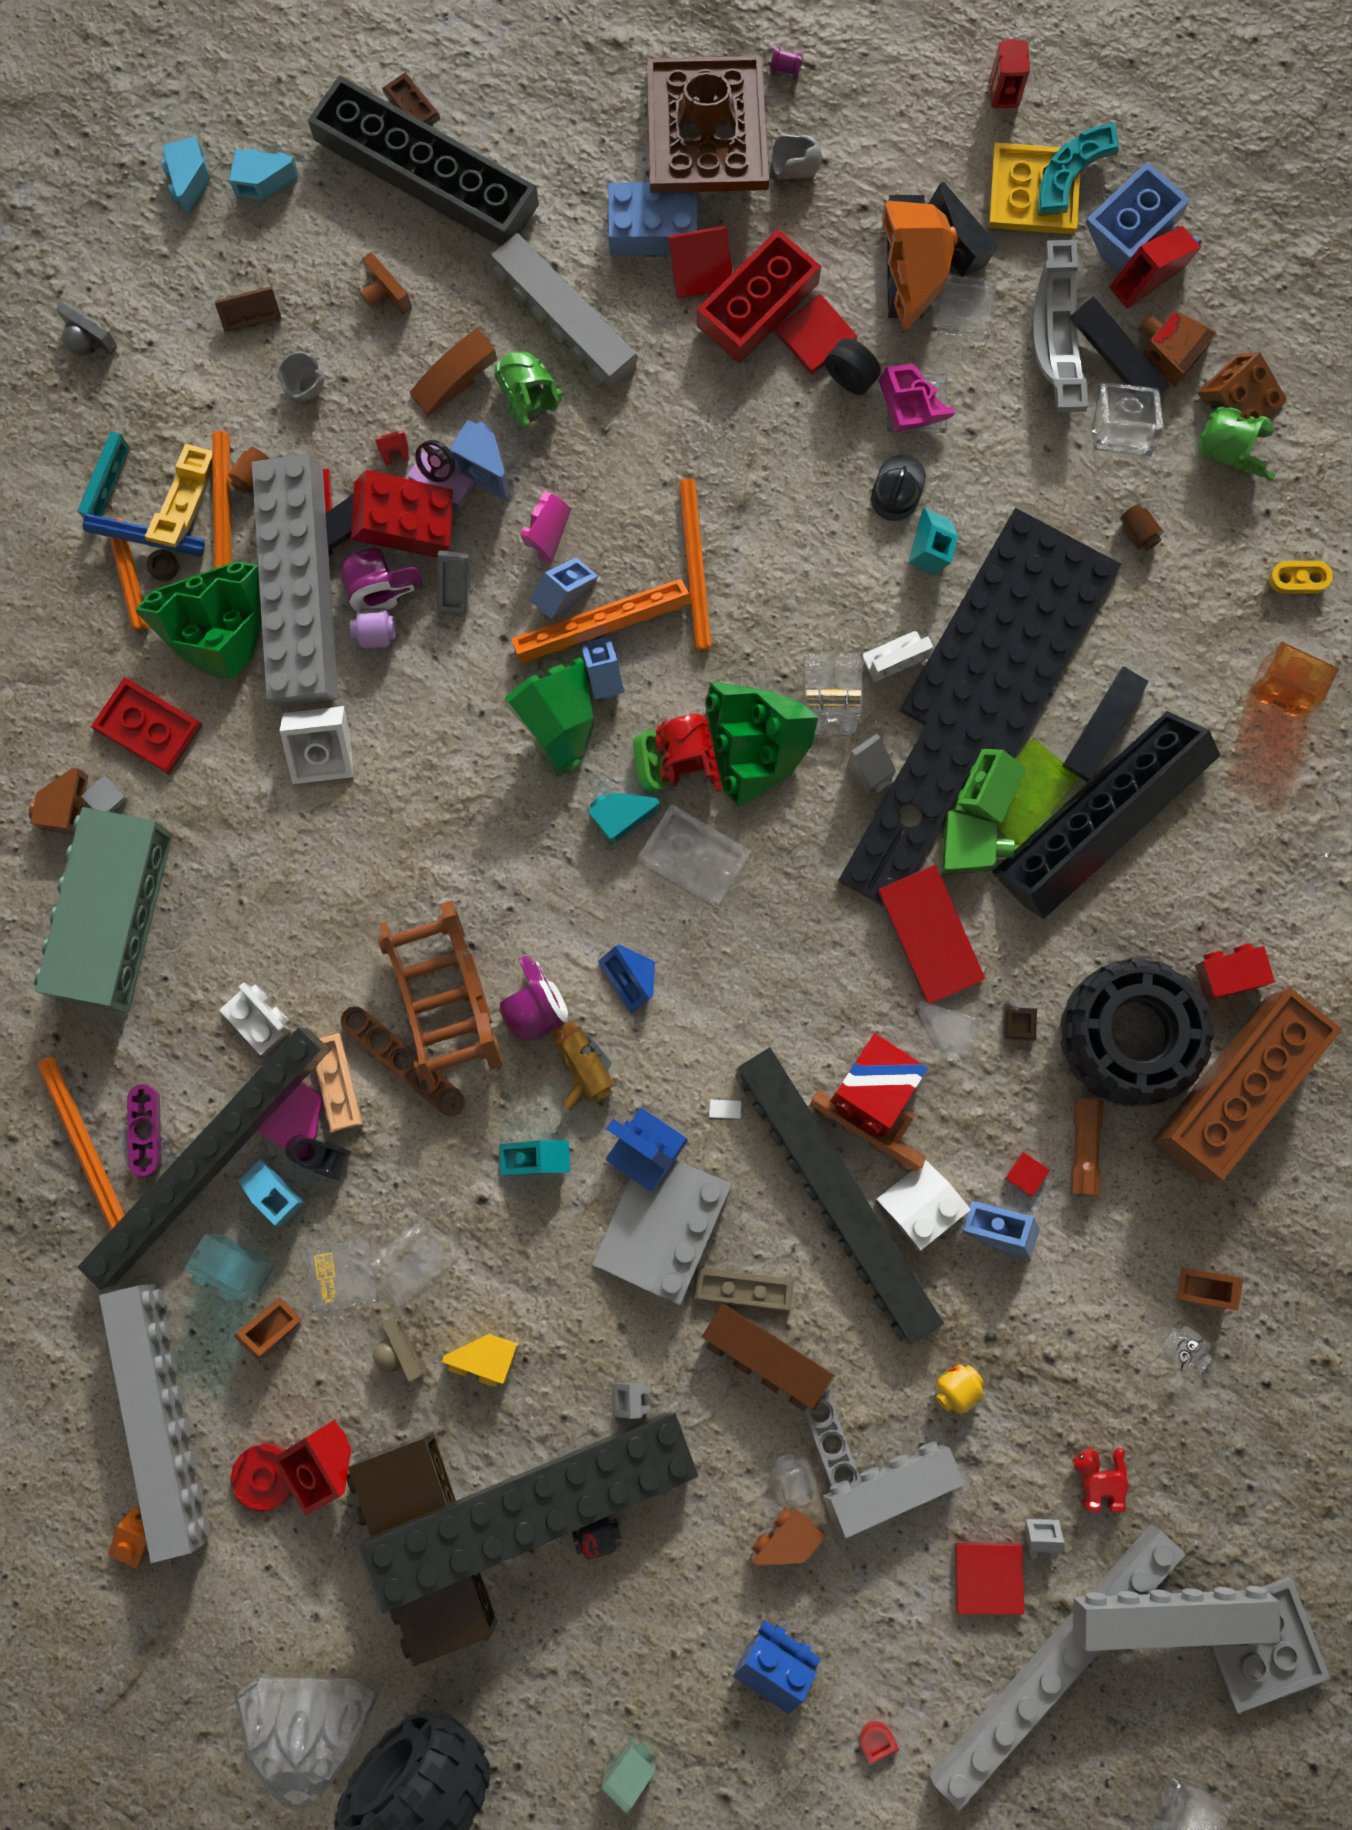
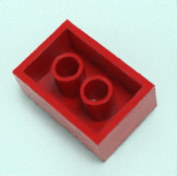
M366 469L354 482L351 540L437 558L440 550L446 551L450 547L453 489Z

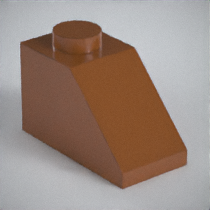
M71 768L37 792L35 802H32L29 808L30 824L40 830L75 835L73 825L76 816L80 815L81 808L83 807L84 799L81 796L86 791L88 775L79 768Z

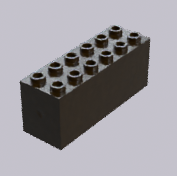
M433 1431L361 1458L348 1467L347 1484L351 1493L357 1494L360 1506L357 1507V1514L362 1526L367 1525L370 1537L456 1501ZM481 1572L390 1611L393 1623L400 1625L403 1638L400 1639L403 1654L406 1659L411 1658L413 1667L491 1637L498 1623Z

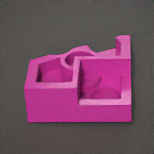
M914 364L888 366L878 380L896 432L938 423L953 417L955 414L954 408L951 405L946 408L935 396L938 390L931 383L924 380L922 373Z
M544 491L537 507L531 513L530 528L523 527L520 535L525 546L537 550L541 561L552 564L571 509L562 499Z

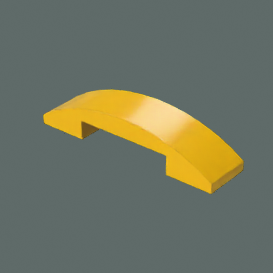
M185 444L175 466L177 474L160 513L154 514L145 535V539L174 548L183 540L195 518L212 469V451Z

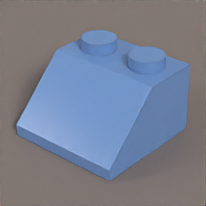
M467 420L449 450L457 458L460 472L463 475L472 479L474 484L508 502L511 496L493 430L484 423L478 422L476 424Z

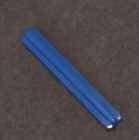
M86 514L83 519L82 526L85 532L199 557L203 555L205 550V540L185 535L179 545L174 548L146 540L145 535L149 528L146 526Z

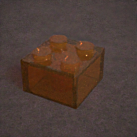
M1281 642L1262 661L1248 692L1254 694L1256 699L1263 703H1273L1283 708L1284 712L1290 716L1304 718L1325 701L1339 668Z

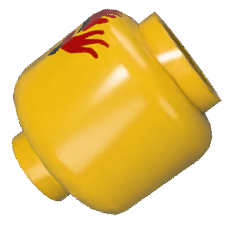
M957 1364L937 1379L936 1389L939 1394L935 1398L945 1411L949 1412L952 1409L958 1414H965L983 1399L984 1392L982 1388L985 1386V1383L977 1371L970 1365L964 1367Z

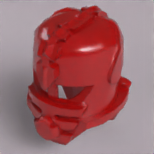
M689 714L662 722L657 727L656 747L658 751L663 750L664 755L661 757L663 767L660 768V775L663 781L669 782L674 787L679 782V774L705 769L707 778L711 780V784H714L715 790L718 792L722 791V785L720 784V776L717 771V762H715V752L713 751V743L710 738L711 733L708 729L709 723L703 715Z

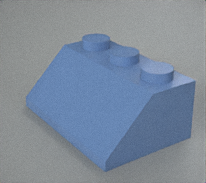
M1146 162L1087 218L1086 225L1100 257L1120 273L1141 245L1166 234L1181 220L1190 199Z

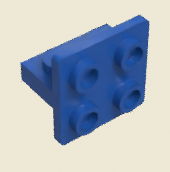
M640 1108L631 1122L626 1120L624 1125H622L615 1119H612L606 1130L618 1137L619 1140L606 1157V1161L649 1191L654 1192L688 1142V1139L643 1108Z

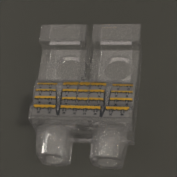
M804 653L802 663L804 705L818 716L815 736L827 734V722H839V735L855 736L857 723L862 714L863 654L836 653L833 663V686H831L832 653Z

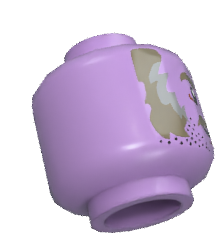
M384 608L360 609L356 614V620H350L351 638H357L361 648H386L390 644V640H395L394 616H389L388 611Z

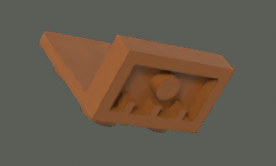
M1261 352L1236 354L1197 392L1203 402H1222L1225 408L1229 407L1241 411L1240 417L1249 419L1250 416L1257 419L1260 416L1270 418L1287 400Z

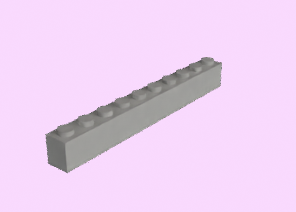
M1150 1524L1091 1592L1102 1593L1106 1596H1117L1120 1591H1132L1139 1595L1150 1594V1591L1158 1587L1186 1554L1160 1529ZM1073 1612L929 1773L934 1786L959 1811L1100 1652L1085 1651L1073 1639Z

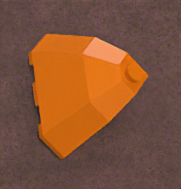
M889 201L884 203L881 220L891 245L888 265L897 287L894 306L902 328L905 330L913 325L944 290L954 252V245H957L958 238L955 228L953 226L950 227L946 215L933 204Z

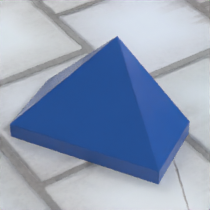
M620 944L616 945L598 960L631 1013L653 997L655 961Z

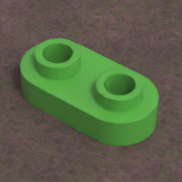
M647 730L635 736L633 749L638 781L644 790L652 793L665 788L668 782L663 781L660 775V768L663 767L661 757L664 755L663 750H657L655 742L656 732Z

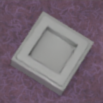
M103 776L81 796L93 809L112 813L127 800L106 776Z

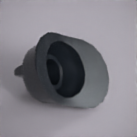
M902 454L892 456L883 463L871 494L873 509L880 517L890 521H899L913 513L925 485L926 473L923 465L912 456Z

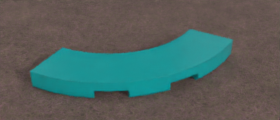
M1116 122L1085 130L1069 143H1065L1056 152L1045 170L1040 183L1037 199L1038 215L1067 213L1069 208V190L1076 176L1092 162L1107 156L1117 155L1119 143Z

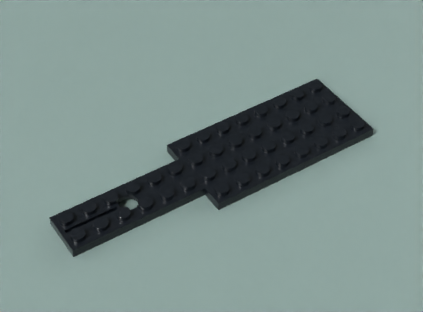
M1015 507L900 708L899 712L925 725V728L843 870L838 882L884 907L877 890L914 873L968 777L972 766L977 761L981 750H1004L1014 758L1120 568L1121 563ZM905 805H914L920 809L922 820L918 825L907 827L900 822L898 812Z

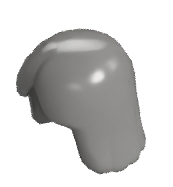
M780 134L777 137L772 152V169L776 179H805L814 176L819 171L822 152L816 139L809 135Z

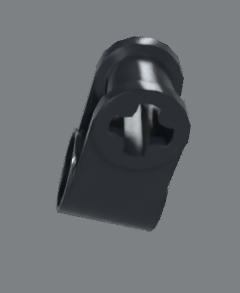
M303 1135L293 1136L289 1139L285 1148L286 1156L290 1161L338 1181L342 1178L340 1171L345 1158L351 1154L349 1149ZM303 1143H307L309 1145L308 1155L305 1158L298 1159V1147Z

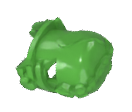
M511 352L494 366L496 381L508 399L506 412L510 413L511 418L519 426H529L527 415L542 409L557 410L559 402L562 401V392L556 388L553 378L547 373L543 363L540 364V360L529 352ZM538 384H543L542 390H533Z
M1218 407L1214 412H1211L1209 415L1210 419L1205 425L1206 429L1201 434L1202 439L1198 442L1200 454L1205 458L1233 466L1235 471L1241 469L1247 474L1253 473L1256 476L1273 481L1275 474L1267 471V463L1249 455L1256 437L1265 438L1272 436L1275 428L1271 427V420L1264 416H1260L1258 419L1250 416L1249 419L1240 417L1241 411L1229 407Z

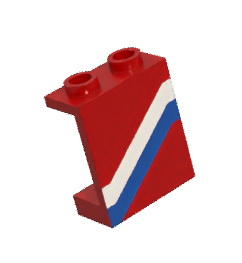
M874 1033L829 1102L834 1104L835 1109L846 1117L852 1116L860 1121L862 1127L869 1133L879 1134L883 1137L894 1124L928 1067Z

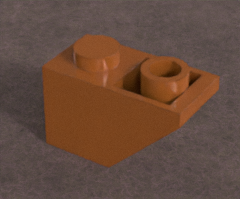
M795 1505L790 1510L785 1507L774 1519L773 1523L776 1526L769 1535L761 1534L752 1545L751 1549L754 1551L751 1555L752 1561L757 1566L805 1563L826 1538V1535L822 1529Z

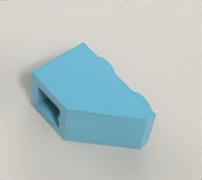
M196 136L162 146L165 158L161 159V163L166 176H171L173 182L168 185L174 203L179 201L184 213L192 209L210 180L205 157Z
M235 149L229 182L236 197L265 200L296 180L299 172L293 156H288L285 153L277 152L272 154L260 152L256 149Z
M262 1158L238 1180L251 1202L275 1226H284L306 1203Z

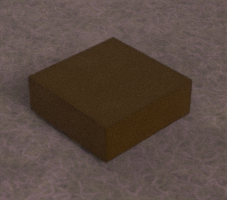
M1005 1007L1003 1039L1035 1041L1037 1008Z

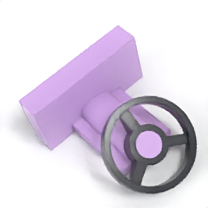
M427 440L416 450V463L408 473V479L453 489L452 505L459 509L474 487V481L460 472L457 458L453 456L446 445L437 440Z

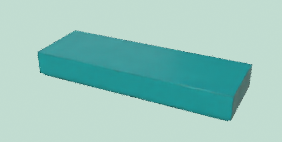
M114 431L109 433L77 510L83 519L86 514L102 516L130 448L120 433Z

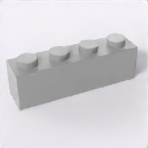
M931 1442L919 1447L920 1453L908 1458V1455H901L889 1461L890 1466L880 1471L878 1468H872L860 1474L861 1479L849 1484V1481H842L831 1486V1492L823 1495L837 1534L848 1538L963 1486L964 1482L950 1447L937 1444V1442Z

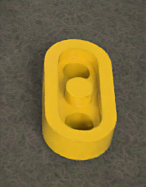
M1283 561L1271 570L1268 580L1271 588L1280 594H1317L1324 591L1330 585L1333 573L1331 568L1322 561ZM1279 576H1284L1288 583L1281 582ZM1310 576L1316 577L1318 582H1312Z

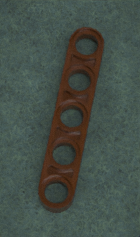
M356 1006L349 1007L343 1012L340 1021L342 1028L438 1111L447 1116H454L465 1107L464 1095L438 1071L433 1072L435 1077L434 1089L422 1090L419 1087L418 1076L414 1066V1062L418 1061V1055L372 1015ZM356 1012L361 1013L364 1016L363 1026L357 1030L350 1029L347 1023L349 1016ZM376 1033H385L388 1038L386 1047L381 1050H375L371 1045V1038ZM402 1052L408 1053L412 1059L411 1065L405 1070L397 1069L394 1063L395 1057ZM450 1092L455 1093L459 1098L458 1106L451 1111L444 1109L442 1106L443 1096Z

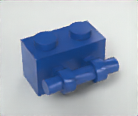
M763 1620L758 1629V1632L763 1636L759 1635L746 1647L732 1676L790 1714L804 1702L816 1675V1672L812 1669L817 1667L821 1657L810 1651L811 1647L803 1641L798 1643L786 1635V1630L778 1624L773 1626L766 1620Z

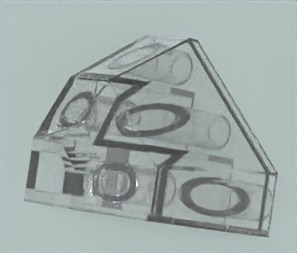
M256 1678L236 1693L235 1702L248 1762L270 1794L297 1811L302 1810L320 1798L347 1764L376 1703L378 1694L353 1679Z

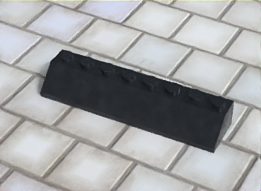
M1166 711L1014 851L1012 858H1006L992 873L1025 908L1045 919L1221 756L1210 730Z

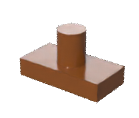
M372 252L363 257L362 260L366 272L374 281L360 292L365 303L371 308L387 296L403 315L408 312L412 306L408 293Z

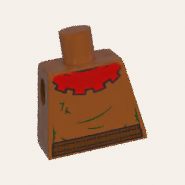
M1177 311L1172 312L1163 324L1149 314L1138 329L1151 338L1143 352L1144 356L1175 387L1206 351L1217 334L1213 329Z

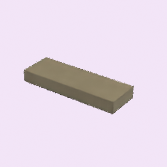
M698 1267L694 1300L791 1312L794 1279Z

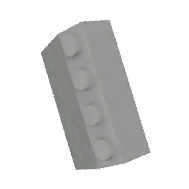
M677 1160L674 1161L654 1192L649 1191L630 1178L592 1265L681 1305L732 1184Z

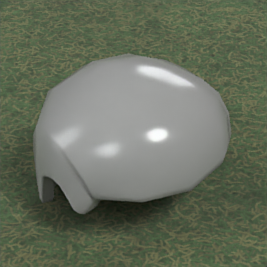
M298 351L289 354L281 361L277 370V378L283 387V391L295 401L304 402L314 399L323 389L325 379L323 369L316 359L308 353Z

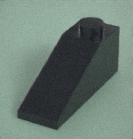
M940 183L928 204H933L945 214L950 227L953 226L956 230L958 243L954 245L951 264L964 277L985 267L999 245L946 183Z

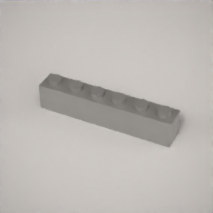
M518 233L491 254L492 272L501 283L506 282L512 288L511 291L519 302H526L531 307L534 317L540 323L545 322L551 328L552 335L559 343L565 342L569 346L572 356L579 363L584 362L590 368L591 375L598 383L604 382L611 390L636 368V353Z
M1248 1586L1244 1591H1234L1226 1587H1217L1214 1589V1592H1202L1192 1588L1183 1589L1182 1593L1152 1590L1150 1594L1142 1595L1132 1591H1120L1117 1596H1106L1098 1592L1086 1593V1597H1073V1639L1085 1651L1280 1643V1601L1269 1594L1265 1588L1259 1586Z

